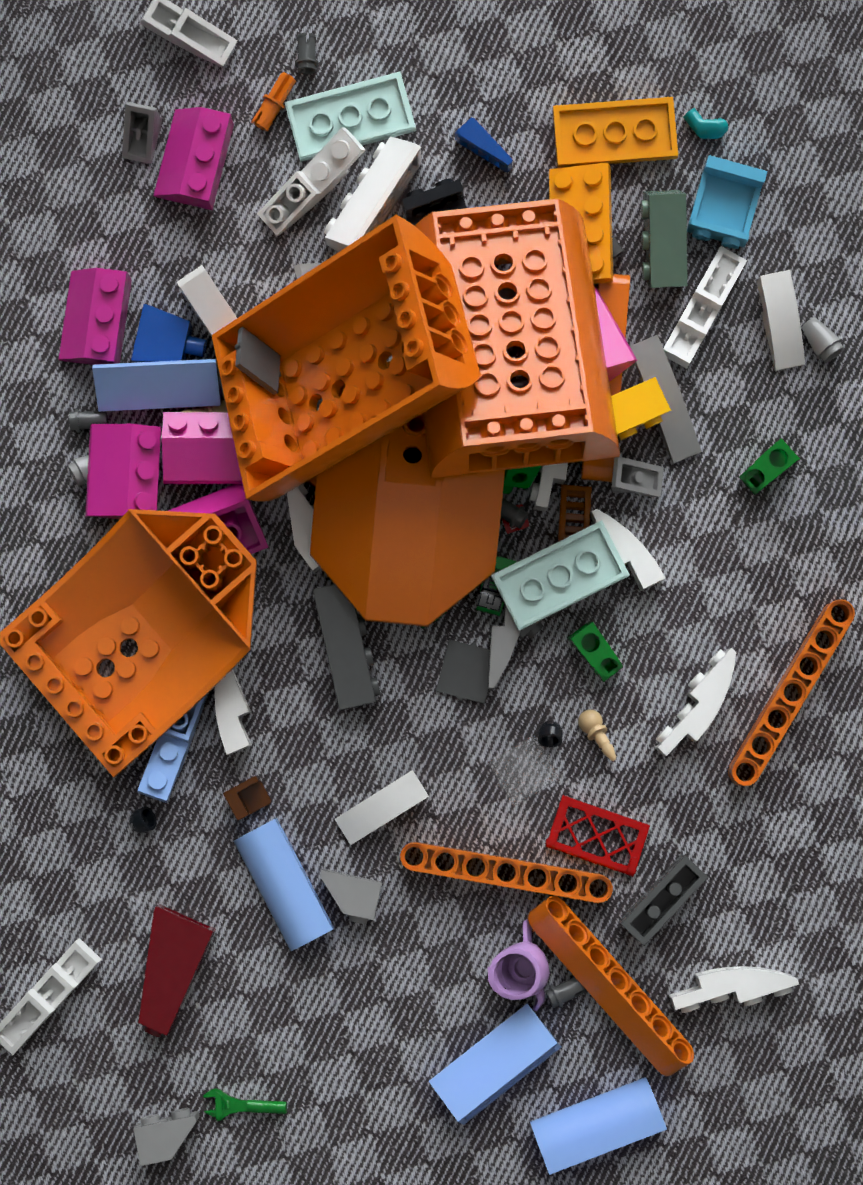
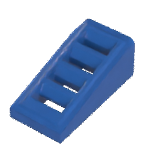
M471 117L455 132V141L506 173L512 170L513 159L475 118Z

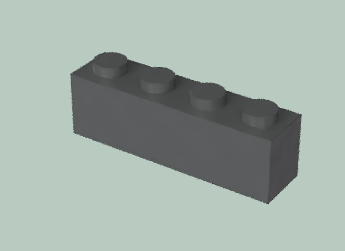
M335 584L313 589L339 710L342 711L377 703L375 696L381 695L377 677L371 678L369 666L374 665L371 648H364L362 636L367 635L364 618L357 617L356 609Z

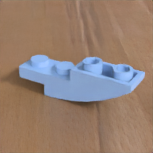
M207 695L156 741L137 790L139 794L168 803L190 748Z

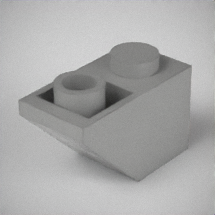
M182 1108L172 1111V1116L160 1119L159 1114L140 1118L141 1123H137L133 1128L140 1166L172 1160L199 1119V1111L190 1112V1108Z

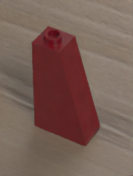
M161 904L157 905L153 912L138 1021L139 1024L145 1026V1032L156 1037H161L162 1034L167 1036L171 1032L216 931L211 926Z

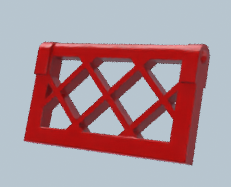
M562 795L549 836L545 841V847L633 877L637 871L636 868L650 825ZM569 806L583 811L586 816L569 824L565 815ZM595 815L610 820L615 826L598 834L590 817ZM588 819L595 836L579 843L571 826ZM624 825L639 830L636 840L627 843L620 827ZM568 828L576 845L571 847L557 842L561 831ZM617 829L624 846L608 853L600 836ZM597 838L605 855L600 857L582 851L581 846ZM627 849L630 858L626 866L612 861L610 856Z

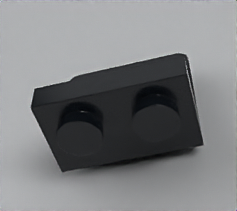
M451 178L437 182L434 185L435 188L426 191L416 189L406 194L407 198L402 199V208L406 220L415 226L421 219L432 212L467 208L463 199L464 189L460 179L452 181Z

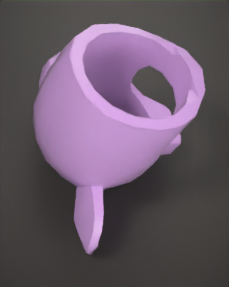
M526 919L522 925L523 942L505 948L492 960L491 965L488 967V982L493 991L506 999L520 1000L535 995L536 1001L533 1010L537 1011L545 1001L544 987L548 983L550 972L544 952L536 944L532 943V928L528 919Z

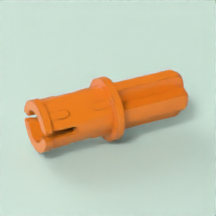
M281 73L268 95L264 94V101L251 121L261 130L268 132L279 111L284 110L285 106L283 103L296 82L290 74Z

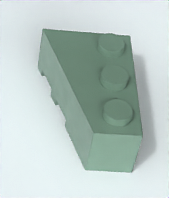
M680 190L643 191L641 218L644 219L645 231H642L641 244L642 250H646V262H642V279L647 280V284L651 288L688 286L686 193Z

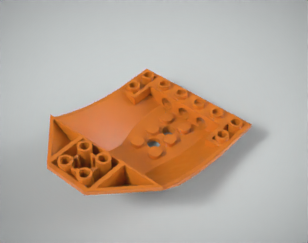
M390 361L386 362V369L389 367ZM344 384V385L341 387V389H340V392H339V396H340V397L342 396V392H343V390H344V388H345V384ZM423 414L416 417L424 423ZM404 424L317 475L310 556L365 621L428 627L495 573L505 470L431 478L425 426L421 431L414 432L409 430L407 425ZM408 448H416L421 452L422 458L417 463H408L403 457L404 452Z
M128 509L123 517L77 564L0 632V645L113 777H116L205 697L251 650L257 560L216 514ZM128 639L135 640L138 645L136 654L131 657H126L121 652L122 643ZM105 660H111L115 667L113 674L109 677H102L99 673V666Z

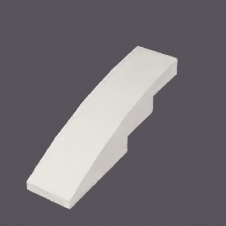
M720 246L663 348L668 359L686 369L688 368L746 264V259Z
M80 938L70 946L62 957L1 1021L0 1044L12 1055L24 1045L102 960Z

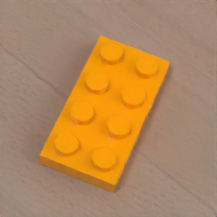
M673 97L555 105L552 108L557 168L607 162L609 164L678 158Z
M609 163L549 169V199L558 198L567 202L581 214L584 220L594 284L613 282L611 167Z

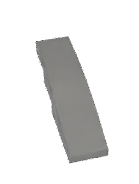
M658 335L631 345L630 348L638 360L635 362V366L640 375V382L642 383L656 377L671 411L661 416L663 422L657 424V427L672 463L675 464L701 453L702 451L681 391Z
M506 605L504 607L503 626L491 627L488 689L494 690L504 672L521 630L518 631Z

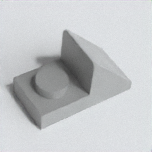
M615 457L612 491L613 493H635L648 497H661L664 467L628 458Z

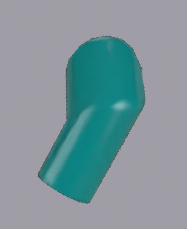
M695 108L683 116L688 125L701 139L721 138L727 133L729 128L727 121L722 118L704 120Z

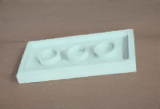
M401 72L284 102L300 162L313 159L341 128H347L362 146L389 139L390 136L396 137L416 131Z
M601 520L492 574L491 578L518 631L629 577L630 574Z

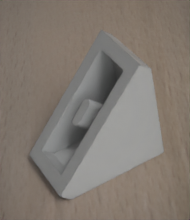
M126 102L122 158L147 164L152 163L162 123L157 108Z

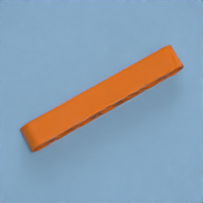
M613 274V282L598 283L597 289L625 337L630 275ZM622 373L609 382L611 396L621 392ZM614 458L582 461L581 479L612 482Z
M843 599L835 600L827 604L821 611L730 763L728 776L734 784L750 786L760 777L852 623L855 610L848 601ZM834 606L843 609L845 617L842 622H836L832 618L831 611ZM819 632L825 633L829 638V645L826 649L820 648L816 644L815 638ZM803 658L811 660L814 665L813 672L810 675L801 672L800 662ZM788 684L794 685L798 690L797 699L793 702L787 700L784 695V689ZM774 710L778 711L782 716V724L778 728L772 727L768 722V716ZM757 737H762L767 743L766 751L762 754H757L752 748L753 740ZM742 763L747 764L751 769V775L745 781L740 780L736 774L737 767Z
M421 842L406 844L400 854L402 865L406 869L416 872L594 903L607 901L613 892L612 883L606 876L588 871ZM412 847L419 848L423 853V860L417 865L409 864L405 858L406 851ZM441 853H448L454 859L453 866L448 870L439 869L436 865V858ZM478 858L483 861L484 870L481 874L471 875L467 871L466 865L470 859ZM504 863L511 864L515 869L514 876L508 881L501 880L497 875L499 866ZM534 869H541L545 874V880L539 886H533L528 881V875ZM565 874L573 875L575 878V886L570 891H563L559 887V879ZM594 880H603L606 885L604 894L598 897L591 895L590 884Z
M550 896L529 912L528 921L531 928L659 1073L664 1076H671L693 1062L694 1051L690 1043L561 898Z

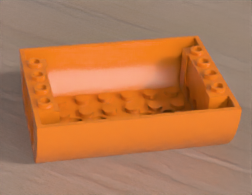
M557 198L437 211L430 213L415 224V227L438 247L452 265L481 374L478 380L471 386L423 413L431 478L620 457L587 236L581 214L573 206ZM512 264V267L506 271H501L495 265ZM504 288H510L516 292V296L506 300L501 298L498 293ZM512 346H519L525 353L520 358H512L506 351ZM521 375L526 377L529 383L523 388H517L512 385L511 379Z
M397 214L211 335L246 499L265 502L283 496L471 386L481 376L451 263L423 232ZM241 327L246 328L281 355L280 373L282 376L279 378L277 394H271L235 367L237 351L235 345L238 340V329ZM392 355V360L386 369V361ZM345 384V388H344V390H343V392H342V396L340 397V396H339L340 389H341V387ZM322 398L319 410L317 411V403Z

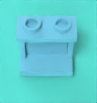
M709 155L704 165L687 232L693 233L692 236L699 240L709 241L711 238L722 241L721 244L728 248L738 249L739 246L745 247L750 236L749 231L767 171Z

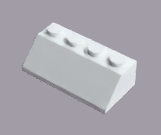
M391 136L386 144L383 142L379 144L373 155L375 161L370 169L365 167L356 182L359 186L353 194L349 192L342 201L340 208L343 210L338 218H332L324 230L326 245L339 252L384 223L421 165V147L419 145Z

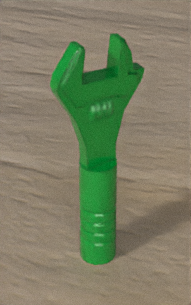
M213 1088L203 1095V1098L215 1097L216 1109L205 1110L204 1113L215 1116L217 1121L237 1112L287 1113V1102L242 1100L230 1096L218 1088Z

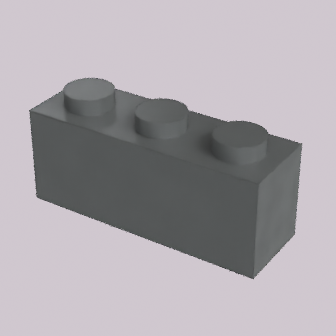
M681 854L618 922L645 946L704 883L708 876L686 855Z

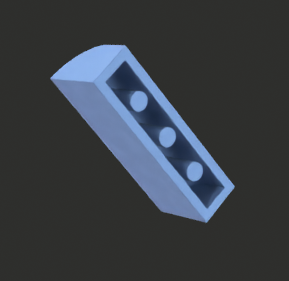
M217 359L96 364L92 367L98 412L221 406L222 384Z
M277 818L233 841L290 951L334 929L328 914Z
M525 1004L429 1080V1083L455 1119L464 1125L558 1051L561 1046L528 1004Z
M646 1077L530 1121L549 1175L667 1130Z

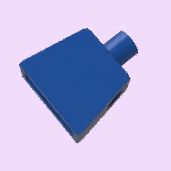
M143 304L131 361L133 363L186 360L187 354L204 357L207 339L191 336L193 326L190 321L153 306Z

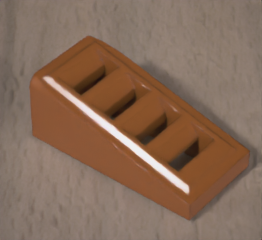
M561 485L557 542L590 526L592 487ZM567 497L584 498V503L569 502ZM566 510H580L584 511V513H566ZM565 523H583V527L565 526Z

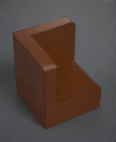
M258 775L223 793L237 821L272 802Z

